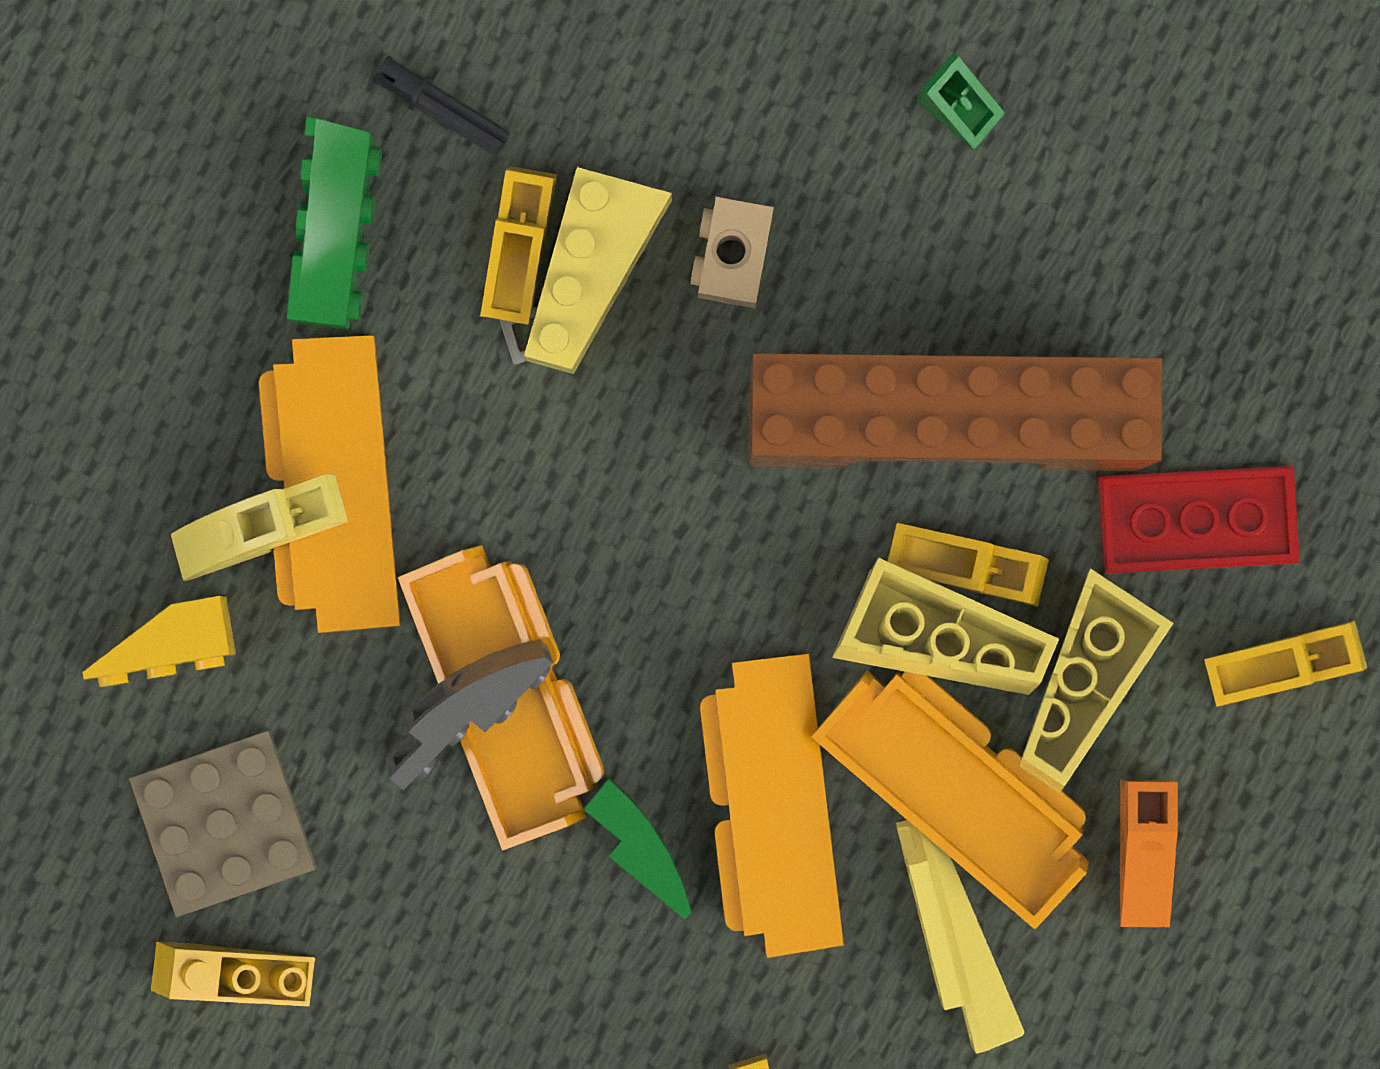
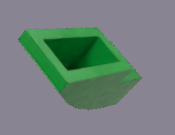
M609 778L583 810L621 840L612 850L609 857L683 919H686L691 913V906L683 880L669 849L652 822L635 801Z

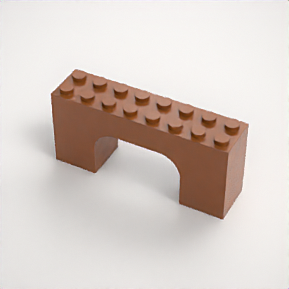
M753 354L749 402V467L846 468L848 464L856 462L918 461L1040 464V470L1138 471L1162 460V358Z

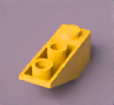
M216 596L171 604L83 671V679L98 678L99 687L128 683L127 673L146 670L147 679L177 674L175 666L177 664L194 662L196 671L225 666L224 656L236 654L227 598Z
M157 941L151 991L169 999L309 1006L315 958L202 944Z

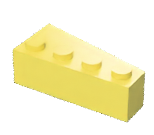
M577 167L524 354L528 362L574 374L605 320L607 313L626 283L628 276L650 241L653 232L671 204L672 193Z
M878 558L867 576L832 658L1029 695L1041 683L1059 639Z
M1090 569L1019 766L1060 793L1174 623Z

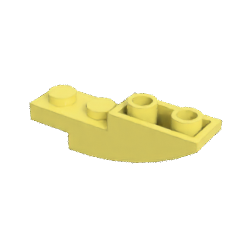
M325 474L285 489H272L232 504L178 529L171 534L183 581H188L272 552V548L347 523L348 519L336 476L334 474Z

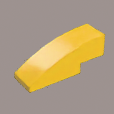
M512 166L506 169L499 214L495 222L480 316L529 324L557 174Z
M897 523L888 562L934 583L1038 607L1049 559L1041 555L1000 547L983 541Z
M1355 620L1204 659L1217 707L1310 685L1314 682L1360 672L1367 668Z

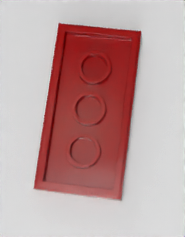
M1294 466L1098 477L1103 574L1300 563Z

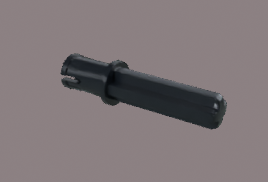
M387 56L379 67L380 74H375L373 83L379 84L408 102V109L414 111L418 108L490 154L497 155L506 144L509 137L508 130L432 84V77L426 76L422 78L393 60L391 56Z

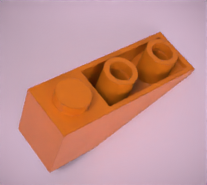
M1120 780V927H1170L1178 834V782Z

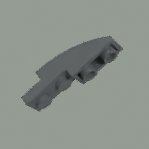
M541 639L491 653L466 665L424 694L405 712L407 729L410 735L386 758L389 779L404 790L414 779L420 781L431 771L436 761L435 757L447 745L454 746L464 737L469 728L470 721L484 732L495 722L498 724L504 722L514 711L517 705L516 700L528 688L534 689L538 687L548 676L550 665L553 663L548 646Z

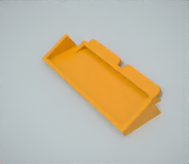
M352 336L292 339L294 364L273 365L274 371L265 372L259 379L267 474L273 480L284 481V489L325 474H334L348 522L273 548L278 598L285 605H295V610L316 609L318 633L401 626L375 337Z
M481 545L459 551L398 577L438 684L466 665L499 650L541 639L548 646L553 663L550 665V672L545 680L534 689L528 688L516 700L517 705L514 711L504 722L500 724L495 722L484 732L470 721L466 734L460 740L502 851L587 818L579 795L598 787L597 782L604 777V766L572 684L565 679L557 680L552 666L558 663L560 653L528 569L520 563L512 564L511 560L490 567Z
M809 654L731 663L735 687L716 689V695L705 697L700 704L710 796L717 805H729L730 820L721 821L715 828L726 925L733 931H744V936L764 933L767 958L844 946L820 744L811 738L818 729Z
M867 670L811 736V738L1032 928L1036 929L1087 874L1089 860L1073 847L1083 835L1084 829L1082 826L1086 820L1084 809L1065 792H1057L1021 768L1019 764L1022 756L1016 750L1006 748L998 754L992 751L987 746L991 739L989 727L931 677L898 671L887 685H884Z

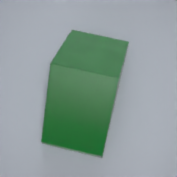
M954 53L923 87L917 99L919 105L972 149L978 146L1005 114L961 58Z

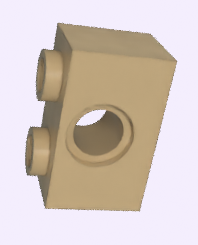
M716 197L714 210L704 208L699 237L708 238L705 257L695 256L690 283L691 285L699 286L698 298L750 308L756 307L774 207ZM728 240L740 243L745 251L744 258L736 264L722 262L717 255V249L720 244Z

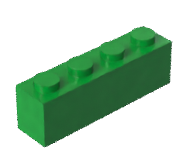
M306 117L305 135H310L314 138L313 155L307 154L306 159H302L300 179L303 180V193H309L308 202L301 203L297 210L296 240L302 242L301 251H295L293 254L287 319L292 324L350 331L351 320H359L362 311L363 291H356L355 289L358 271L366 272L368 265L369 243L362 242L364 223L372 224L376 199L375 195L368 194L370 175H379L382 148L374 146L375 139L371 132L318 118Z

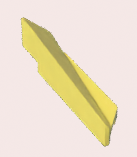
M908 820L896 822L941 1006L944 1010L962 1007L971 1047L976 1054L1023 1036L1024 1030L951 857Z

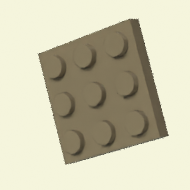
M270 730L129 778L176 918L317 869Z

